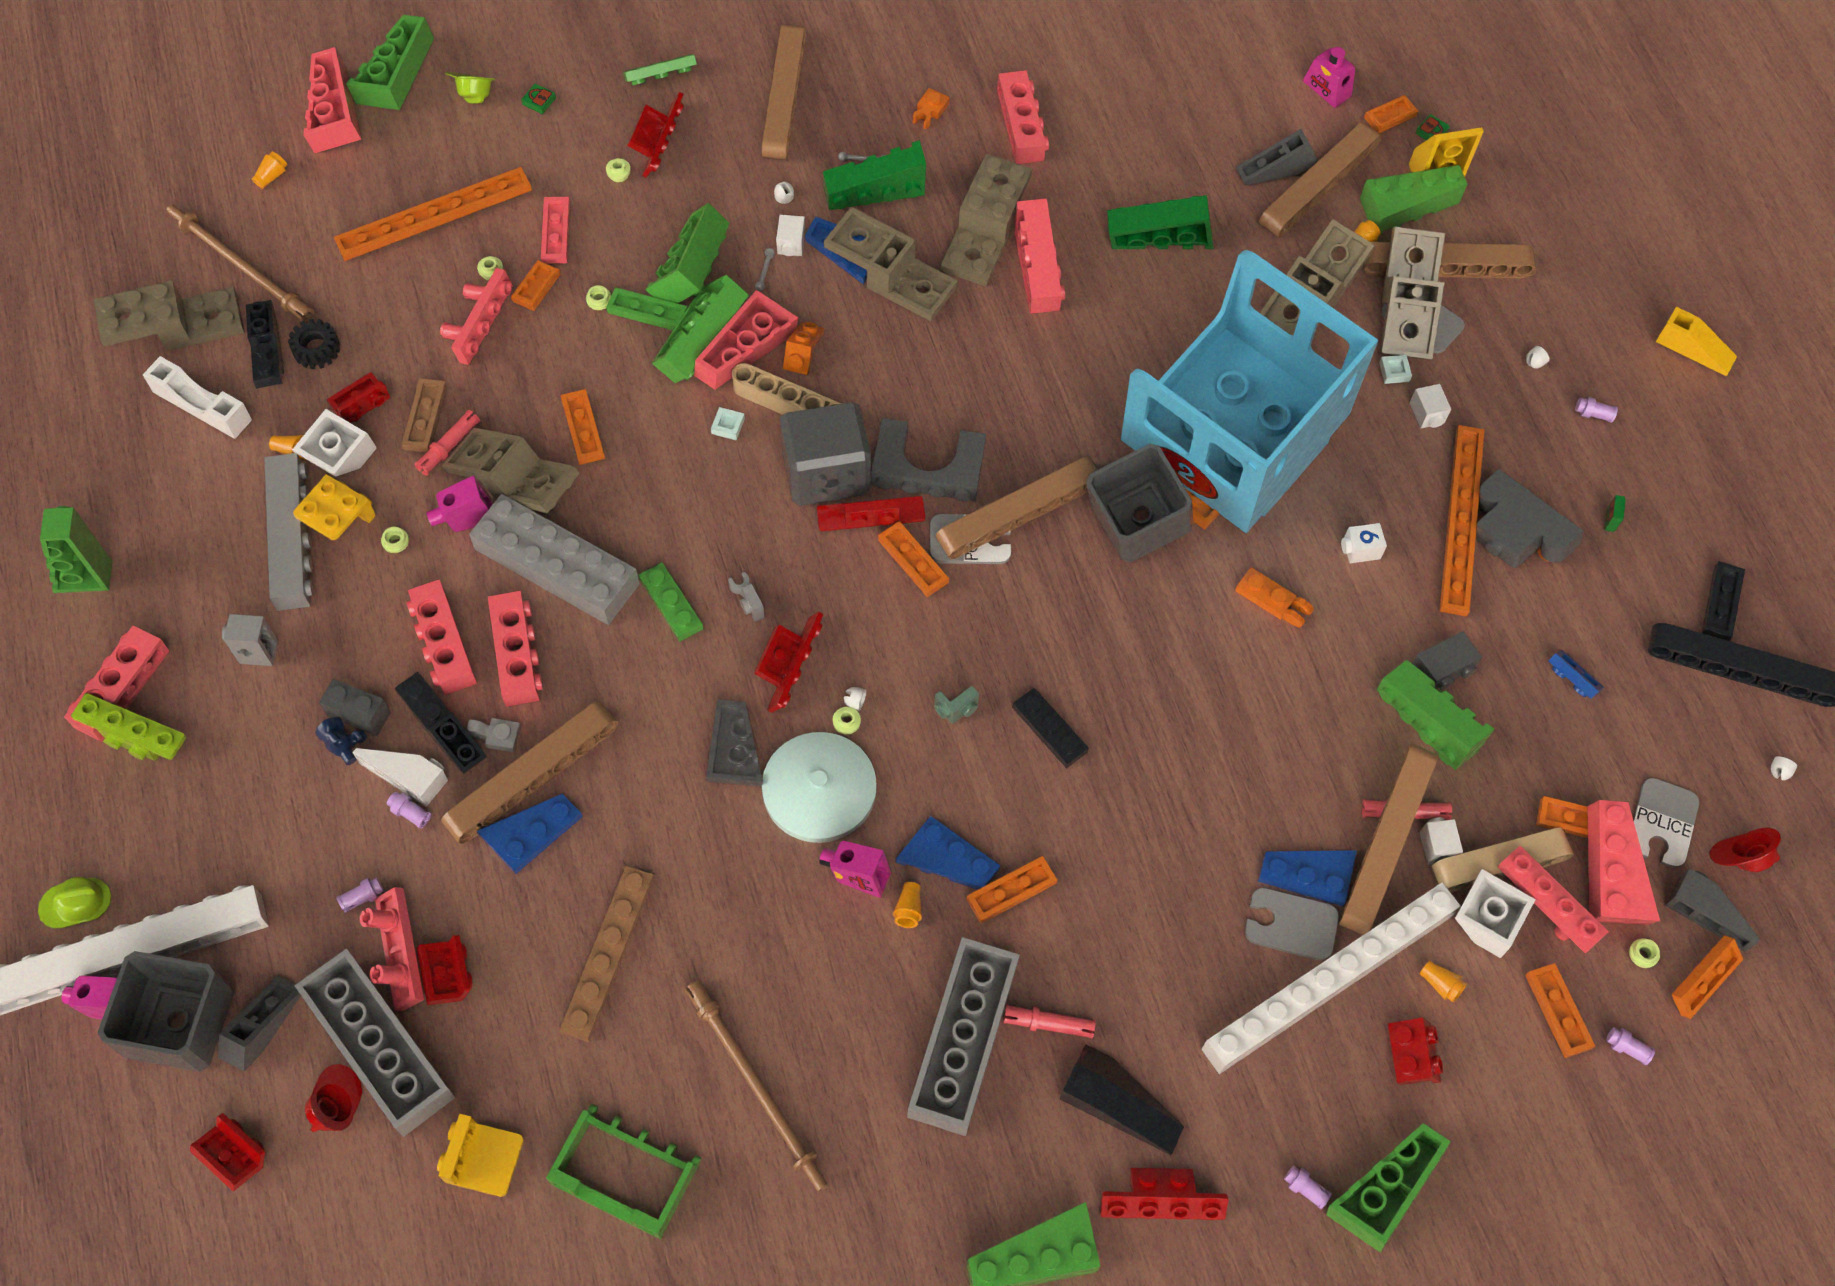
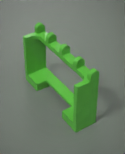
M591 1104L587 1111H582L546 1177L547 1181L551 1185L661 1240L702 1157L695 1155L691 1162L685 1163L673 1157L677 1145L670 1143L666 1152L658 1150L645 1143L649 1136V1131L643 1129L638 1139L618 1130L622 1118L616 1116L611 1125L594 1118L598 1106ZM589 1125L683 1170L659 1219L638 1209L634 1210L564 1173Z

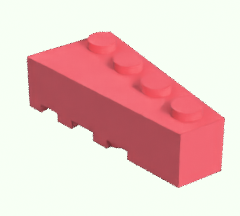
M333 47L313 53L309 76L311 87L307 95L309 107L305 115L307 126L304 128L303 135L313 152L318 153L361 140L353 98L346 85L349 80L346 66L338 51Z
M1047 198L1017 201L1014 237L1030 314L1060 311L1061 300H1065L1064 285H1060L1061 270L1056 260V246L1053 241Z
M756 290L695 360L694 376L716 390L732 379V370L736 365L740 363L752 365L785 342L797 328L798 317Z
M1598 800L1588 806L1589 913L1599 922L1650 925L1659 922L1660 918L1629 802Z

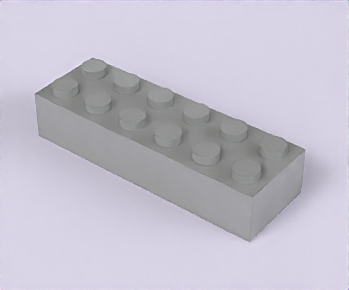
M503 494L498 497L469 533L476 551L608 626L640 584L636 568Z
M962 937L908 1107L907 1118L963 1136L967 1135L1015 975L1019 954Z
M347 948L294 985L391 1124L403 1137L455 1099L450 1089Z

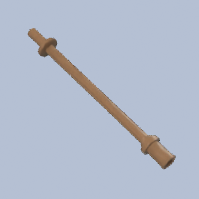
M174 205L168 206L167 213L179 221L178 227L181 232H193L279 299L281 301V308L286 312L293 313L301 321H305V323H308L309 319H313L314 316L312 315L315 314V311L303 303L296 293H286L198 224L199 219L195 213L188 212L185 214Z
M700 980L687 986L688 988H685L684 992L697 1009L696 1015L700 1020L709 1022L796 1157L797 1161L793 1165L794 1170L798 1171L803 1168L817 1192L822 1191L828 1184L813 1162L818 1154L816 1151L807 1153L719 1017L718 1009L720 1006L717 1001L711 999Z

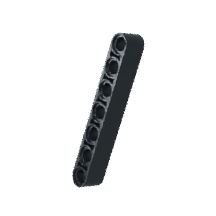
M1657 623L1652 626L1648 653L1652 657L1819 706H1835L1834 671L1667 623Z

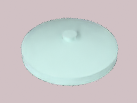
M807 733L787 741L771 756L762 778L764 805L773 822L790 836L807 842H830L851 834L867 819L876 798V775L868 756L851 740L833 733Z

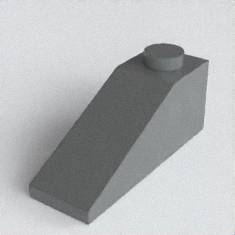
M1300 129L1236 166L1245 185H1251L1298 175L1314 166L1318 160L1306 136Z
M1688 869L1678 879L1665 906L1721 938L1724 935L1734 938L1738 948L1745 952L1759 942L1760 938L1725 893L1715 882L1709 880L1704 873Z
M277 976L219 1033L218 1058L245 1071L265 1050L301 995L295 988V984Z

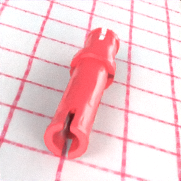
M467 410L437 442H432L429 445V450L415 462L416 469L419 472L423 469L422 474L427 476L441 460L445 461L449 456L448 453L481 422L477 414L471 416L473 411Z
M1363 799L1362 817L1380 818L1387 801ZM1421 802L1414 819L1442 817L1445 820H1451L1452 815L1449 813H1452L1451 802Z
M1006 1004L1003 1024L1029 1027L1030 1031L1035 1032L1036 1029L1087 1037L1089 1039L1094 1037L1095 1019L1091 1020L1039 1011V1007L1034 1006L1033 1009Z

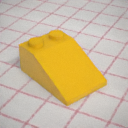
M1483 128L1432 136L1414 149L1409 162L1411 171L1419 172L1460 165L1465 177L1484 132Z

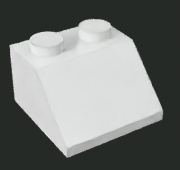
M325 409L292 450L336 477L360 469L377 447L368 433Z
M1481 869L1455 919L1475 944L1501 958L1512 946L1536 899Z

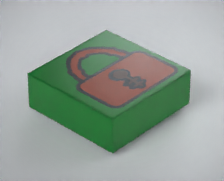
M534 84L521 101L523 106L543 115L556 99L554 92Z
M1430 114L1419 125L1415 134L1428 140L1436 134L1447 133L1450 125Z
M1615 495L1608 505L1604 530L1614 532L1623 521L1625 496Z

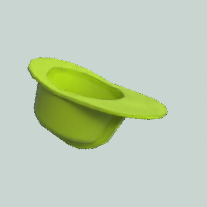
M445 72L446 75L455 78L458 95L471 104L482 103L484 98L489 96L491 82L496 81L494 78Z
M73 877L67 879L65 882L50 888L43 895L38 907L39 918L46 926L54 929L92 921L99 918L108 909L111 902V892L102 880L96 878Z

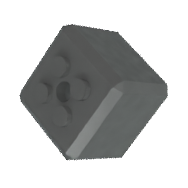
M851 402L785 413L780 417L782 454L792 502L803 506L867 494L871 489V453L859 404Z
M1149 443L1089 474L1086 485L1091 508L1121 560L1133 562L1191 532L1194 523L1192 500L1159 445ZM1139 510H1146L1150 514L1146 520L1142 521L1137 520L1134 515Z
M134 951L124 958L97 1033L102 1042L126 1059L200 1072L210 1065L234 991L231 985L210 964ZM177 1014H185L184 1024L179 1028H172L171 1021L173 1017Z

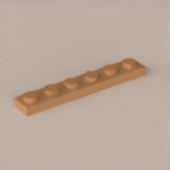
M629 866L625 867L560 1027L562 1034L590 1042L652 886L653 874Z

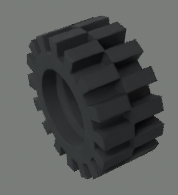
M309 319V324H305V321L300 322L302 327L299 328L296 325L293 328L295 333L290 332L289 334L290 339H288V343L298 364L301 363L305 368L309 365L311 369H316V365H319L321 369L325 368L323 363L326 362L330 365L332 364L331 358L337 359L338 355L336 352L340 353V343L333 327L328 322L323 323L322 320L318 319L317 323H315L314 319ZM312 340H324L317 348H305Z

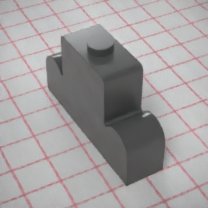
M1500 469L1494 472L1481 485L1478 506L1482 513L1486 515L1477 523L1476 540L1484 545L1491 555L1498 556L1511 567L1517 568L1539 547L1541 548V555L1545 560L1556 563L1566 559L1581 545L1584 530Z

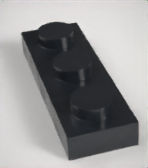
M1720 561L1714 566L1702 634L1727 641L1732 639L1745 569Z
M1035 688L1013 703L1012 708L1066 769L1088 753L1089 748Z

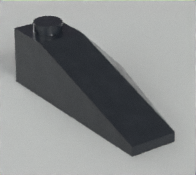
M1085 1044L1062 1091L1060 1100L1172 1155L1184 1126L1114 1058Z

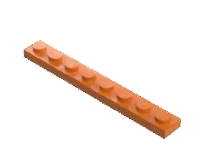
M522 167L334 236V240L343 260L347 261L532 191L531 184Z
M1458 425L1455 433L1439 612L1467 617L1470 612L1485 429Z

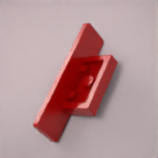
M681 92L677 94L671 103L667 115L645 105L628 142V147L649 158L642 173V176L647 178L651 171L656 172L662 159L658 158L660 153L663 154L669 143V140L666 139L667 134H672L677 123L673 121L674 117L680 115L684 106L681 103L684 94Z
M914 496L817 506L819 531L822 532L894 525L898 521L902 524L924 522L925 510L923 497Z
M818 611L808 618L801 636L780 624L774 628L754 671L755 675L777 687L767 708L769 712L773 713L780 708L783 709L788 704L791 698L790 688L798 681L802 670L799 668L812 651L810 644L813 638H816L822 629L823 624L820 622L824 615L823 613Z
M1131 1168L1130 1182L1132 1192L1104 1191L1101 1197L1100 1216L1116 1219L1224 1220L1228 1206L1227 1194L1196 1193L1193 1169Z

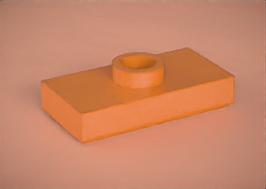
M1403 95L1367 111L1364 118L1375 131L1381 133L1417 117L1418 110L1406 95Z
M537 260L512 294V302L535 311L561 275L560 270Z

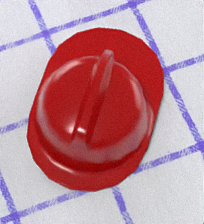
M1766 827L1724 839L1712 846L1709 851L1710 859L1719 865H1736L1739 869L1749 872L1764 871L1780 860L1777 847L1781 842V834L1776 829Z
M332 1064L320 1074L312 1094L305 1104V1115L311 1124L310 1131H342L351 1124L361 1100L362 1086L357 1074L350 1067L342 1064Z

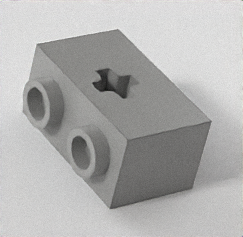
M229 614L228 622L222 628V639L239 664L273 666L278 640L263 616Z

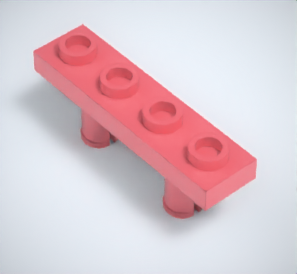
M496 268L486 286L466 283L463 288V296H465V299H472L477 302L465 324L461 326L444 322L441 326L440 334L443 335L442 337L455 340L451 348L462 364L469 365L477 354L481 342L489 333L490 326L495 317L500 313L507 296L512 291L513 285L504 269Z
M1522 846L1515 849L1498 865V868L1513 882L1511 886L1536 899L1534 904L1557 925L1554 932L1560 940L1565 941L1570 938L1586 954L1609 932Z
M394 887L375 900L376 909L367 908L361 912L360 923L363 927L380 929L387 965L372 967L369 974L370 981L374 984L390 985L394 1010L405 1011L423 1001L424 996L404 888Z

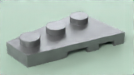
M717 699L706 775L707 782L760 787L763 785L745 702Z

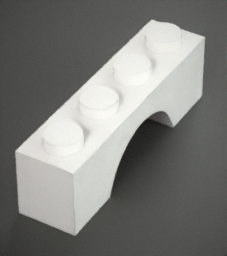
M161 356L143 374L153 393L234 439L252 421L243 402L223 391L216 395L205 390L194 382L179 366Z

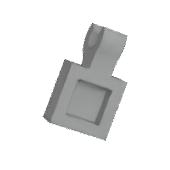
M745 572L741 573L743 583L740 585L735 584L733 579L729 578L730 590L743 597L740 600V604L746 615L750 614L754 622L765 618L763 604L753 585L750 584L749 576Z
M495 718L491 719L490 726L477 720H469L467 732L474 739L486 740V748L514 753L521 726L519 722Z

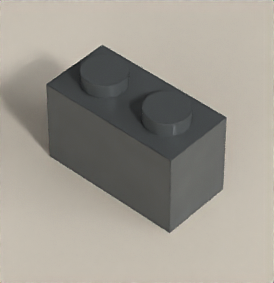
M1464 631L1417 654L1412 664L1434 681L1435 689L1440 688V690H1444L1451 686L1455 679L1461 676L1465 679L1478 670L1476 667L1482 656Z
M335 679L331 681L319 701L327 717H340L344 724L374 736H378L391 713L384 699Z

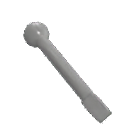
M840 152L838 155L840 161H846L847 159L864 161L867 159L866 157H869L849 155L846 152Z
M772 248L765 250L766 259L760 279L755 284V288L758 291H763L765 288L764 280L770 259L775 256Z

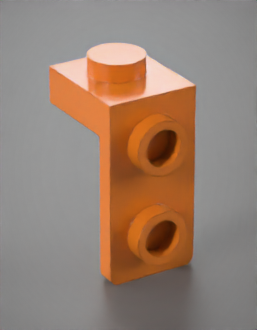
M813 322L800 323L786 342L783 369L808 375L811 368L813 348L823 336L825 329L818 327Z

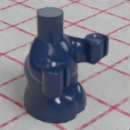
M331 717L324 720L315 731L318 739L325 743L326 749L334 755L341 757L346 765H351L356 761V757L351 752L354 746L367 739V735L363 730L353 731L352 734L347 735L340 717Z

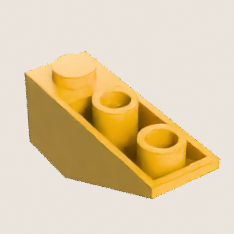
M1678 307L1674 309L1656 340L1657 343L1725 376L1728 375L1737 358V355L1701 318Z

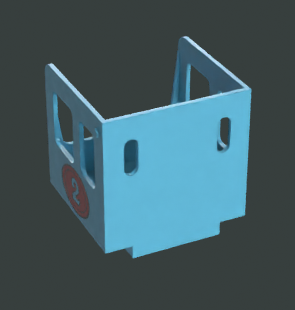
M1244 250L1238 255L1220 312L1158 381L1141 369H1135L1130 374L1121 441L1135 451L1149 443L1159 445L1184 488L1211 508L1217 510L1219 514L1243 532L1247 533L1261 516L1265 517L1328 444L1331 435L1350 415L1378 339L1254 252ZM1256 279L1266 283L1300 309L1294 335L1288 334L1252 307L1251 299ZM1318 322L1324 324L1348 342L1350 347L1342 369L1336 368L1312 350L1311 344Z

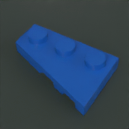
M560 794L482 828L477 833L506 865L517 874L582 818V814L563 794Z

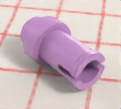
M1587 396L1585 399H1578L1575 411L1580 412L1582 417L1590 418L1592 416L1612 423L1616 418L1618 407L1597 402L1595 398Z
M394 792L387 801V805L391 807L390 811L393 814L403 816L419 829L423 828L431 818V813L412 802V797L406 793L399 794Z
M377 877L372 880L366 878L360 881L359 886L342 895H338L337 901L342 910H344V913H347L367 901H375L379 894L384 892V888Z
M1613 1027L1607 1035L1606 1041L1611 1044V1049L1618 1053L1624 1052L1644 1065H1648L1654 1057L1655 1049L1653 1047L1651 1048L1632 1037V1033L1624 1028L1618 1030Z
M1292 1166L1284 1177V1180L1289 1183L1288 1188L1294 1193L1300 1192L1317 1205L1319 1209H1322L1330 1199L1332 1192L1309 1177L1310 1173L1303 1167L1298 1169Z

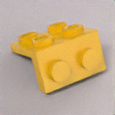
M327 474L293 511L296 519L331 540H337L357 517L370 523L376 516L371 506L372 501L367 496L357 493L344 482L337 481Z
M459 1114L457 1122H452L448 1132V1140H450L448 1149L439 1158L437 1164L438 1176L447 1184L498 1197L505 1196L524 1143L523 1137L517 1133L477 1124L471 1116Z

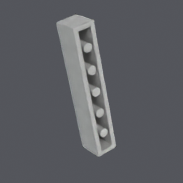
M297 453L264 457L269 598L277 611L310 607V596L314 595L312 580L309 579V572L313 571L311 556L308 555V548L312 547L310 533L307 532V525L296 519L293 514L294 509L309 494L304 480L308 478V468L305 462H301Z

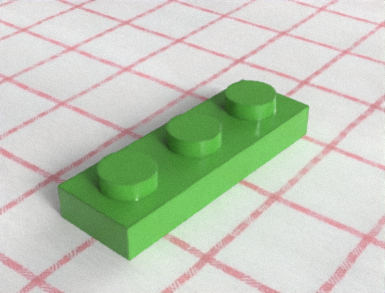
M689 54L622 72L626 82L631 81L632 85L646 82L645 78L654 75L655 79L668 77L669 71L677 70L678 73L691 71V66L697 63L695 55Z
M616 287L606 307L609 314L669 330H674L688 309L685 305Z
M662 562L638 575L640 582L679 642L703 630L702 622Z

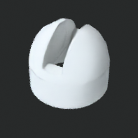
M783 181L776 185L774 189L776 201L787 204L794 199V189L789 182Z
M1535 346L1526 355V363L1532 368L1538 369L1549 362L1547 352L1540 346Z
M851 687L846 691L850 697L844 696V703L848 707L860 711L865 701L866 689Z
M1776 756L1771 764V774L1776 779L1780 775L1781 780L1790 779L1795 773L1797 764L1788 758Z

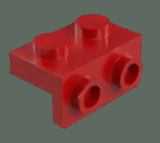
M370 372L326 400L337 416L351 423L359 420L364 414L375 407L383 405L385 401L390 399L385 384L382 381L379 382Z
M453 935L447 942L419 944L416 950L427 1005L463 1001L472 989V976L466 970L467 950L465 944H461L460 935Z
M1423 1017L1388 1023L1397 1084L1406 1085L1425 1081L1441 1083L1440 1074L1443 1073V1063L1441 1057L1436 1053L1435 1044L1439 1041L1436 1027Z
M224 1113L217 1116L215 1127L190 1145V1152L233 1192L259 1172L264 1165L265 1149L257 1139H251L243 1132L238 1121L229 1119Z

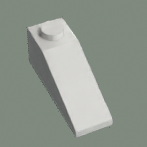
M356 748L353 751L359 764L425 807L429 805L448 781L443 771L445 769L444 766L433 758H430L428 761L421 755L361 748Z

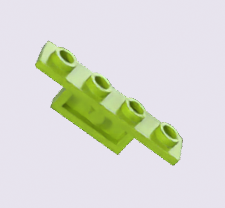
M88 693L83 696L71 714L75 721L97 729L104 737L103 742L117 750L120 747L128 749L129 754L140 760H144L147 757L156 761L159 756L172 760L186 739L182 732Z

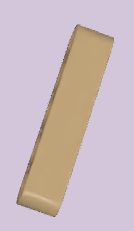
M740 363L732 370L733 389L738 396L782 415L788 412L841 404L747 363Z
M1554 828L1451 856L1435 862L1431 868L1438 884L1443 883L1449 892L1453 893L1471 888L1481 869L1499 879L1507 878L1498 868V865L1519 846H1522L1543 868L1564 862L1572 858L1574 853L1563 829Z

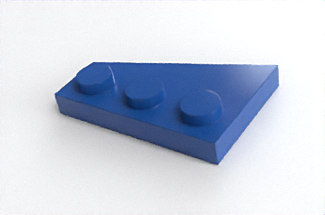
M815 216L805 234V241L864 284L867 279V270L824 248V240L837 224ZM859 235L854 236L853 239L856 241H862L865 239V237Z
M932 816L928 818L896 858V863L904 866L907 864L921 869L920 871L934 873L949 878V881L977 890L988 885L1000 870L999 864Z
M1357 850L1268 851L1263 858L1258 882L1343 907L1347 898Z

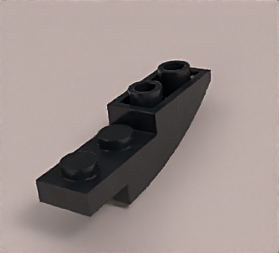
M272 300L246 304L247 337L251 346L254 385L257 389L283 384V357Z
M416 672L395 687V691L412 711L413 716L463 775L487 758L455 715L448 710L419 672Z

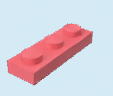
M544 197L541 261L546 264L568 262L569 197Z

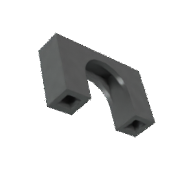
M882 418L871 471L872 486H877L881 489H898L907 493H924L933 497L956 498L959 501H976L985 451L986 434L960 430L957 451L953 461L943 469L924 471L910 464L904 454L908 437V422Z

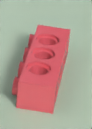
M1027 70L998 74L997 92L1015 163L1024 164L1044 161L1045 151L1049 150V141L1047 135H1043V118L1038 116V99L1033 97V80H1029Z
M440 579L409 589L408 593L411 600L407 601L406 604L411 617H417L418 624H415L414 628L419 641L425 640L426 647H423L422 651L427 664L431 662L433 664L434 670L430 671L434 686H441L444 695L477 684ZM436 612L434 616L427 617L428 614ZM440 635H445L441 640H434ZM446 659H453L450 663L442 664Z
M521 591L488 596L501 696L505 706L509 707L540 701L538 691L543 690L540 673H535V666L539 665L537 649H532L531 641L536 640L533 624L528 625L527 617L532 616L529 600L524 601ZM512 621H518L513 626H507ZM517 645H521V646H522V647H521L520 649H518V650H515V651H512V650H511L514 646H517ZM519 670H526L522 675H514Z
M132 626L120 638L119 644L112 654L104 659L102 667L94 678L87 682L85 690L79 698L69 706L64 718L73 728L103 742L104 737L97 729L75 721L71 717L83 696L88 693L127 710L169 653V649L160 638L136 626ZM119 680L116 684L112 685L114 681Z

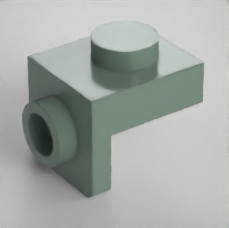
M971 686L950 702L939 691L935 694L934 708L941 718H947L954 724L963 716L969 717L977 710L979 693Z

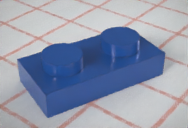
M1563 650L1555 653L1548 661L1553 665L1552 670L1561 678L1567 677L1574 684L1573 688L1581 696H1588L1592 699L1603 690L1604 686Z

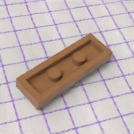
M419 378L401 444L403 450L424 453L429 450V445L434 439L447 390L445 381Z

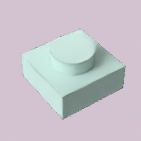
M1407 355L1381 357L1379 364L1384 384L1410 382L1412 374Z
M719 407L711 427V433L737 440L745 420L744 413Z

